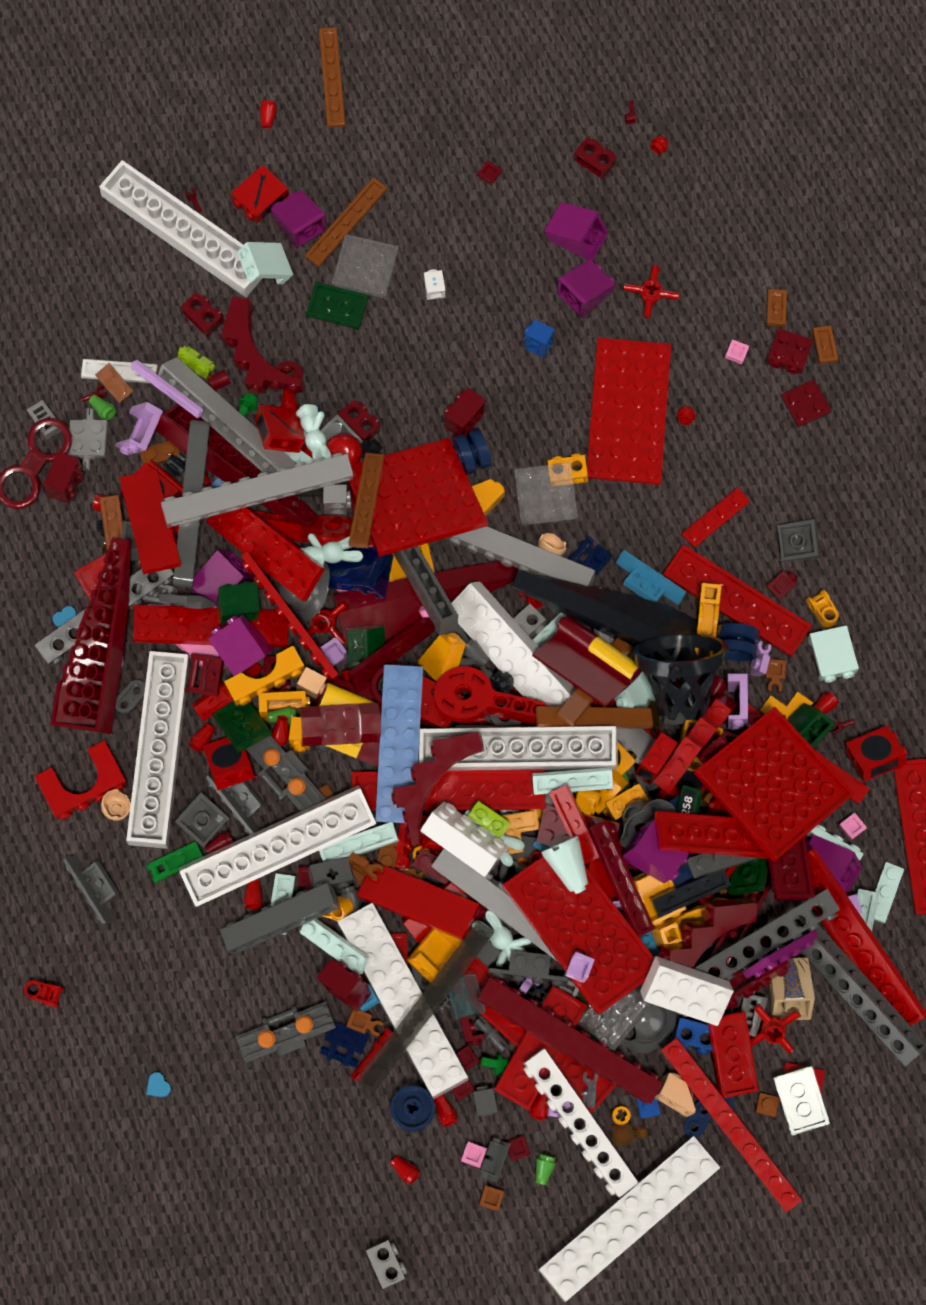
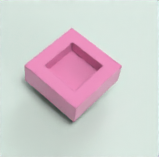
M732 339L725 358L742 364L749 346Z
M853 813L839 824V827L850 840H853L867 829L856 813Z
M468 1142L461 1162L480 1168L487 1148Z

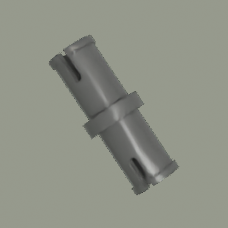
M483 1016L475 1021L474 1025L485 1034L486 1041H490L500 1054L510 1046L498 1033L499 1031Z

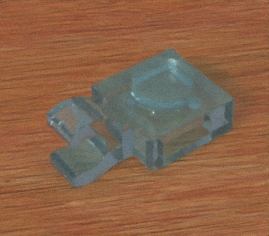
M584 1072L582 1079L587 1085V1091H583L582 1103H586V1108L594 1109L598 1074L594 1073V1079L589 1081L587 1079V1072Z

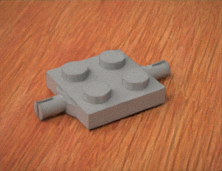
M93 408L86 409V419L70 420L69 430L72 435V445L67 455L82 459L84 471L90 470V460L106 458L109 423L107 420H95Z

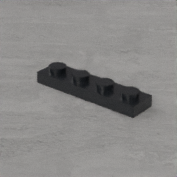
M724 869L692 879L650 898L657 917L660 918L731 885Z

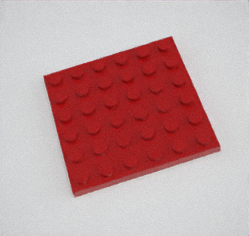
M450 438L384 455L370 535L379 557L488 526L485 514L456 455ZM364 461L359 462L352 468L353 479L347 481L355 501L357 500Z
M776 707L772 708L694 772L695 776L773 862L778 860L855 794Z

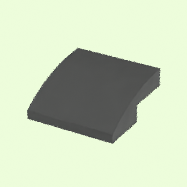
M159 594L160 602L174 603V606L195 609L215 607L213 601L202 596Z

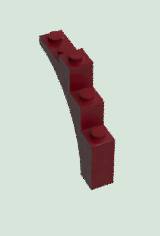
M232 296L221 338L228 347H236L233 356V362L236 367L243 371L248 370L245 380L248 391L253 394H266L269 387L275 391L282 389L293 394H297V392L304 393L305 385L302 379L289 376L275 369L257 351L252 336L251 323L254 307L250 299Z
M481 732L432 740L433 745H430L432 757H435L436 760L413 764L411 776L412 780L416 781V784L393 788L394 793H391L393 805H396L397 808L405 807L403 819L405 823L408 822L409 830L406 831L408 842H411L412 846L422 844V833L420 831L422 815L427 798L436 782L457 762L485 751Z
M748 897L705 902V909L703 911L704 921L683 923V930L681 932L682 942L661 945L659 957L693 969L703 952L720 936L741 925L756 922L757 902Z

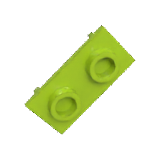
M190 346L180 347L177 358L195 371L197 375L207 379L206 377L209 376V372H212L216 367L214 362L204 356L198 359L200 353Z
M480 801L474 804L471 812L468 814L473 821L498 838H501L511 822Z

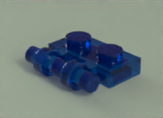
M588 536L585 541L582 540L580 542L579 548L568 556V560L595 570L596 578L613 558V555L599 544L595 549L591 548L590 545L594 540ZM584 552L589 554L584 561L579 559Z
M334 1022L336 1028L328 1031L325 1037V1041L332 1043L330 1049L322 1046L320 1054L325 1055L329 1060L335 1059L340 1061L344 1066L349 1067L350 1065L357 1068L359 1060L352 1057L354 1052L360 1055L363 1054L369 1036ZM337 1046L347 1049V1055L336 1052Z

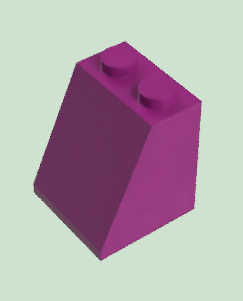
M302 190L291 193L287 199L275 203L271 208V216L296 249L326 231L324 212Z
M561 202L555 210L552 219L546 225L544 231L552 243L586 260L591 259L592 261L609 233L597 211Z
M589 259L559 278L557 294L583 318L614 292L615 281L611 276L606 275L602 271L598 263H594Z
M217 550L194 577L192 592L197 596L210 599L215 603V607L209 608H216L218 587L225 584H241L245 581L252 582L255 575L254 573L250 575L241 563L243 561L231 550Z
M234 615L226 621L228 623L227 626L224 628L218 626L211 631L212 636L208 638L233 676L243 672L273 650L272 646L244 615L240 617Z
M655 819L639 829L622 853L625 862L662 883H666L669 880L673 881L680 873L678 871L679 867L687 863L686 860L690 858L689 853L659 850Z
M813 835L811 840H808L806 843L807 852L813 848L816 849L846 895H848L863 868L855 852Z

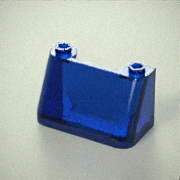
M351 547L344 551H360L363 554L361 561L350 562L341 560L333 564L325 561L330 571L328 592L330 589L361 591L366 595L368 593H375L376 598L385 599L394 557L393 554L379 557L375 548Z

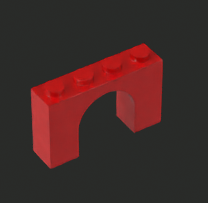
M105 740L87 749L98 771L97 781L88 792L72 794L66 791L52 767L34 776L57 821L60 819L64 821L72 816L71 813L77 810L81 812L90 807L89 804L95 801L97 803L101 802L103 796L108 791L118 789L121 792L125 789L124 786L128 785Z

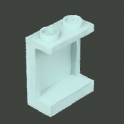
M247 242L237 251L249 283H254L258 278H275L277 284H284L293 276L281 243Z
M847 626L809 634L807 639L813 649L819 671V681L829 683L835 681L837 677L843 676V679H848L855 676L854 674L859 668Z
M643 671L630 686L615 698L618 708H647L649 701H655L651 686Z

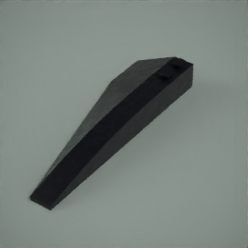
M518 570L511 587L615 640L619 638L634 647L644 640L658 636L697 634L698 620L667 604ZM688 647L681 648L676 661L691 660L692 655ZM669 648L665 650L670 655H672L675 648ZM658 651L654 652L655 660L665 661Z

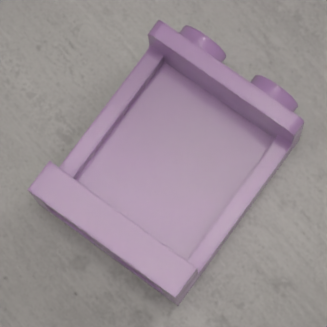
M148 402L132 406L129 413L138 418L130 438L116 442L115 447L119 448V451L125 455L146 451L163 411Z
M728 674V692H739V715H728V729L741 732L747 729L748 674Z

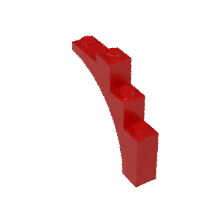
M725 693L717 697L708 709L707 714L699 719L691 732L682 740L675 753L654 780V783L670 794L707 743L728 720V715L734 712L739 703Z

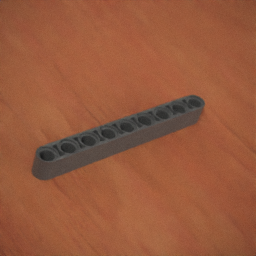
M190 421L183 494L191 491L194 493L202 492L201 489L204 488L210 422ZM200 520L179 525L177 550L181 566L174 569L173 586L193 588Z

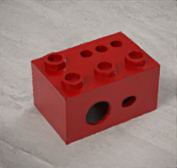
M423 676L420 724L429 729L451 728L454 721L444 717L439 712L435 703L434 688L436 682ZM457 694L458 699L464 700V696Z

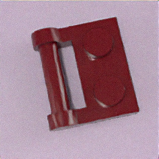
M191 653L190 659H192L188 686H186L185 692L219 697L224 661L219 657ZM203 661L199 688H197L196 681L199 662Z

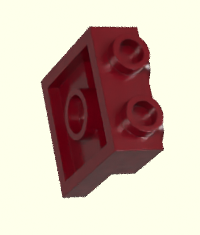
M778 328L766 363H769L773 368L779 369L781 367L787 369L791 374H802L813 339Z

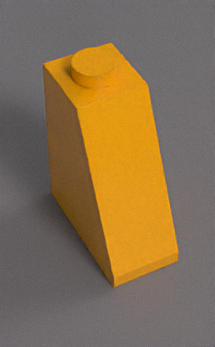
M492 479L472 486L485 516L505 496L504 487Z
M456 633L439 635L419 659L418 664L437 682L446 671L459 667L466 643Z

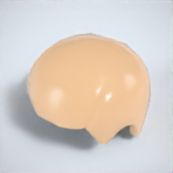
M552 533L542 534L538 540L539 548L558 556H562L567 549L565 547L566 542H562L559 537Z
M118 789L108 791L103 796L101 809L107 818L114 821L123 820L130 813L131 803L126 794L121 793Z

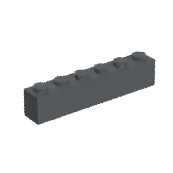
M416 546L393 553L439 635L457 630L458 614L419 547Z
M324 882L314 886V889L301 891L296 894L297 896L291 899H283L273 907L267 906L257 914L246 915L239 922L228 923L225 928L220 930L227 952L236 955L340 909L333 886Z

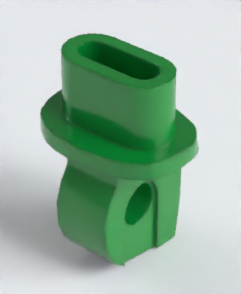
M245 393L244 397L239 399V413L247 419L250 411H256L258 398Z
M497 1054L494 1059L480 1058L479 1066L492 1068L493 1075L498 1076L504 1073L509 1060Z

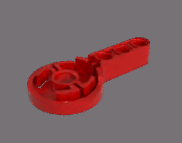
M254 511L290 541L309 543L308 535L312 533L322 546L328 542H339L349 537L353 519L344 516L318 515V521L307 528L276 513Z
M469 666L455 667L446 671L438 679L434 688L435 703L439 712L447 719L459 723L472 722L479 718L483 719L489 714L537 725L536 707L547 706L542 701L495 691L489 678L482 671ZM461 691H467L471 694L466 700L457 698V694ZM500 703L506 704V705H504V706H502V707L497 706V705L500 704ZM519 707L524 708V710L518 711L516 709Z

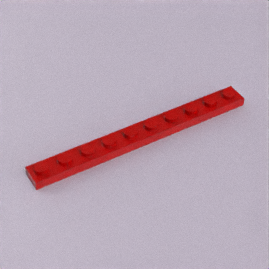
M678 1037L661 1049L662 1053L785 1212L799 1204L803 1200Z

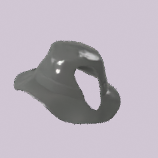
M325 562L323 565L325 570L306 602L301 601L278 582L280 596L289 604L293 614L304 622H308L316 616L325 603L330 579L329 567Z
M662 799L652 801L636 800L629 804L622 816L624 831L620 838L621 845L626 849L637 834L635 825L651 822L655 819L654 814L657 811L676 812L675 807Z
M643 985L637 987L615 1003L610 1014V1027L616 1041L620 1045L629 1048L632 1052L639 1054L652 1052L665 1044L670 1038L676 1023L675 1011L643 1000L640 992ZM630 1019H632L636 1030V1038L633 1040L622 1036Z

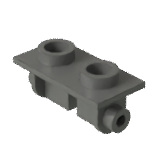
M493 1138L489 1142L490 1145L486 1153L489 1159H484L479 1172L481 1173L480 1177L497 1183L510 1143Z

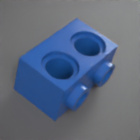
M534 320L532 325L528 324L524 332L525 337L523 341L525 342V349L545 358L553 344L555 329Z
M679 1018L674 1039L678 1037L687 1050L691 1047L697 1049L696 1052L703 1055H708V1052L712 1053L711 1040L709 1045H703L700 1042L701 1035H707L710 1038L708 1025ZM685 1029L691 1033L689 1040H684L681 1037L682 1030Z

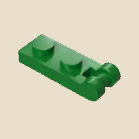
M195 841L149 863L146 867L153 875L152 880L154 884H157L179 873V867L203 856ZM163 865L166 871L160 873L158 868Z

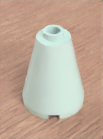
M578 836L541 852L570 892L574 891L577 894L586 890L585 885L588 884Z

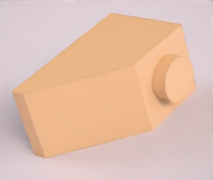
M306 667L297 682L296 691H306V696L317 699L319 694L322 695L327 678Z
M668 1073L662 1076L660 1082L663 1084L655 1099L686 1117L694 1114L696 1109L688 1085L682 1080L681 1076L676 1073Z

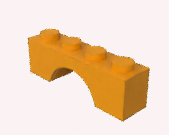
M702 583L697 634L716 637L722 585ZM695 648L697 655L703 650L702 648ZM710 651L706 657L712 656L713 651Z
M291 646L276 654V666L268 676L253 679L241 672L224 682L236 706L240 704L243 706L249 703L251 698L259 696V693H268V689L274 686L276 688L282 686L289 678L292 677L294 679L301 676L305 667L294 646Z
M716 897V898H714V899H712V900H710V901L726 900V899H725V898ZM705 905L696 906L683 912L678 917L665 920L663 924L654 926L655 929L651 932L656 946L661 947L663 944L681 942L683 923L704 921L703 911Z

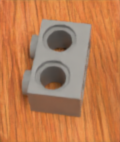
M346 485L323 487L324 514H347V508H351L350 491H347Z
M531 604L527 605L514 618L530 638L535 633L538 635L545 628L546 619ZM533 618L537 623L530 625L527 620Z
M387 1240L366 1250L382 1289L405 1279L404 1275L407 1274L403 1262L398 1263L395 1257L399 1253L394 1243L390 1244ZM380 1249H387L389 1251L388 1259L380 1260L377 1257L378 1251ZM389 1268H395L398 1272L397 1277L393 1280L386 1277V1271Z

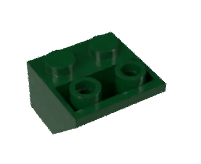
M245 581L241 584H225L218 587L216 609L220 625L228 624L226 621L234 615L237 617L244 615L248 621L258 620L260 609L257 582Z
M384 625L346 627L349 669H353L385 645Z
M803 703L788 719L791 725L813 748L835 726V723L821 710L806 703Z

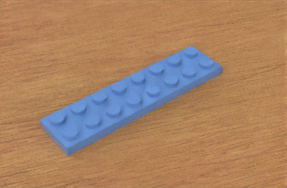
M384 665L375 822L405 823L403 819L405 807L397 808L396 805H393L391 793H394L393 788L416 784V781L412 780L411 769H413V764H418L423 667Z

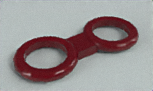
M44 418L37 421L30 428L27 435V445L30 451L20 465H12L0 473V501L5 506L12 509H24L31 506L37 500L40 493V481L37 475L46 462L54 461L57 453L44 454L40 452L36 447L35 437L37 432L43 427L55 426L59 428L64 435V444L59 452L67 454L72 445V435L69 428L62 421L55 418ZM23 473L31 479L32 491L25 500L12 501L6 497L3 485L9 475Z
M387 663V664H385V665H400V666H405V665H402V664H399V663ZM384 665L379 667L373 674L371 681L366 682L358 689L352 687L351 682L344 679L331 680L327 683L346 688L349 692L371 701H376L382 705V696L378 691V684L384 675ZM321 694L316 699L315 706H319Z

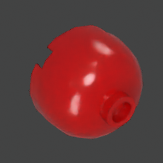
M339 433L327 441L326 446L331 456L337 453L347 454L351 468L360 462L363 455L360 441L351 434Z

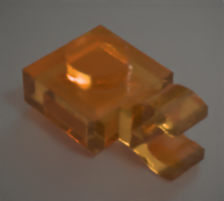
M632 1124L611 1126L613 1147L633 1145V1139L647 1138L646 1129L632 1130Z

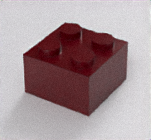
M469 387L465 391L462 390L456 397L457 401L453 405L450 404L444 412V428L455 436L461 433L466 436L468 431L485 414L486 400Z
M57 451L43 484L48 497L66 504H70L71 499H75L77 495L76 487L78 483H82L85 475L78 458Z
M330 959L316 977L328 992L355 1012H358L372 994L367 989L369 985L362 980L363 978L355 971L352 973L348 970V967L341 961L336 963Z

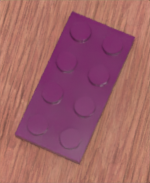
M813 930L743 971L744 976L748 979L753 975L755 978L766 973L765 968L767 971H770L778 966V963L781 964L802 952L801 948L806 950L814 945L813 940L818 938L819 935Z

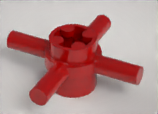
M658 265L652 266L650 280L646 281L642 286L627 283L624 285V291L640 293L643 302L646 303L644 318H651L653 304L657 303L661 297L674 300L679 298L678 292L662 290L660 283L657 281Z
M343 601L333 610H320L312 619V627L307 630L310 637L316 632H329L333 638L337 637L340 643L343 644L346 640L335 626L337 615L344 611L348 604Z
M756 1004L753 1009L763 1020L762 1031L750 1038L751 1047L766 1039V1041L772 1044L780 1043L788 1054L793 1052L794 1048L784 1035L786 1025L801 1017L798 1010L781 1019L776 1015L769 1016L760 1004Z

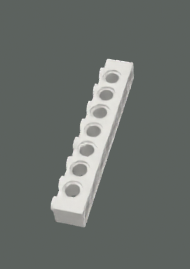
M541 1049L523 1062L526 1066L523 1070L529 1078L533 1077L537 1082L535 1087L541 1095L545 1094L549 1099L546 1103L553 1112H558L560 1115L558 1120L565 1129L567 1127L572 1132L570 1137L576 1145L580 1144L584 1149L581 1153L588 1162H593L595 1165L593 1170L600 1179H605L607 1182L605 1187L611 1196L615 1194L617 1197H621L636 1186L638 1181L547 1051ZM541 1068H546L549 1071V1076L544 1080L539 1077ZM555 1084L561 1089L558 1096H553L550 1092L551 1087ZM566 1101L572 1104V1110L569 1113H565L562 1109V1105ZM577 1118H581L584 1121L583 1128L579 1130L574 1127V1121ZM589 1135H593L596 1139L593 1146L586 1144V1138ZM600 1152L607 1154V1160L604 1163H600L597 1159ZM616 1168L619 1171V1176L617 1179L612 1180L609 1173L612 1169Z

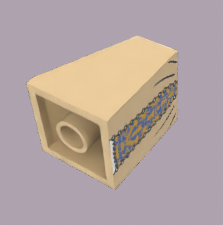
M801 957L790 958L788 960L791 965L789 972L782 977H775L772 979V983L768 985L771 1015H776L782 1019L798 1010L801 1017L796 1020H811L815 996L808 958Z

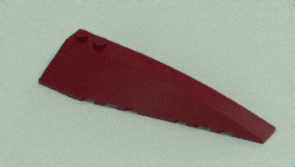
M176 404L161 414L155 431L187 454L190 421L205 420L201 417L196 418L179 404ZM210 426L206 469L224 482H231V484L239 482V479L244 477L256 478L258 474L263 473ZM296 495L261 503L264 507L303 527L308 528L319 519L304 501L297 499Z
M112 538L103 561L105 565L98 574L97 579L99 581L96 589L92 590L89 607L86 606L76 633L75 645L71 646L69 661L64 665L62 670L64 672L63 677L56 686L50 723L52 726L111 734L125 643L130 578V540Z
M501 561L436 572L434 575L452 603L470 583L480 581L492 593V591L514 582L518 568L513 566L506 567L501 564ZM407 578L334 595L335 607L343 601L348 604V607L338 615L342 636L345 640L346 627L384 625L385 644H387L422 618L419 609L423 605ZM345 641L344 644L347 651V641Z

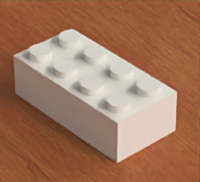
M445 802L431 813L420 830L484 877L496 867L508 849L501 839L494 838L487 829L476 825L469 816L462 815L452 804Z
M657 956L640 990L645 1002L718 1026L734 991L727 980Z

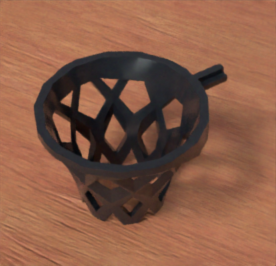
M672 634L644 640L633 648L636 667L644 672L651 686L659 716H664L665 713L667 719L676 720L681 710L686 720L695 719L698 710L700 716L707 714L714 678L728 653V645L722 639L700 634ZM688 647L693 660L676 661L681 648ZM675 648L672 655H670L665 649ZM694 648H702L703 650L697 655ZM658 651L665 661L655 660L654 652ZM710 651H713L712 656L706 657ZM671 678L672 682H676V680H678V682L680 683L679 689L672 683H670ZM687 698H688V701H689L690 705H692V708H691L690 711L688 710V708H687L686 705L684 704L685 701L687 700ZM668 699L673 705L672 711L667 704Z

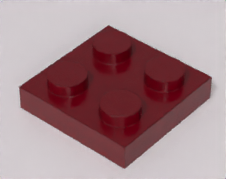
M815 380L781 394V398L798 428L830 414L832 411Z

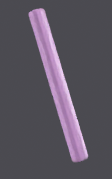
M139 360L132 362V370L193 416L199 418L203 415V408Z

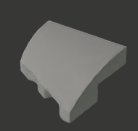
M617 728L618 740L626 751H633L637 756L635 762L639 765L656 740L643 729Z

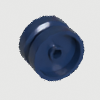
M479 428L468 431V439L462 433L453 436L455 452L466 475L475 473L477 465L482 470L492 467L490 453Z
M726 623L718 626L717 638L722 639L728 645V653L725 659L752 661L757 658L758 647L755 644L759 641V629L740 623Z
M407 1086L395 1094L391 1101L390 1111L392 1119L398 1128L405 1132L415 1133L424 1130L430 1125L434 1118L435 1105L432 1096L427 1090L420 1086ZM411 1106H414L417 1109V1111H414L413 1114L409 1112V1108Z

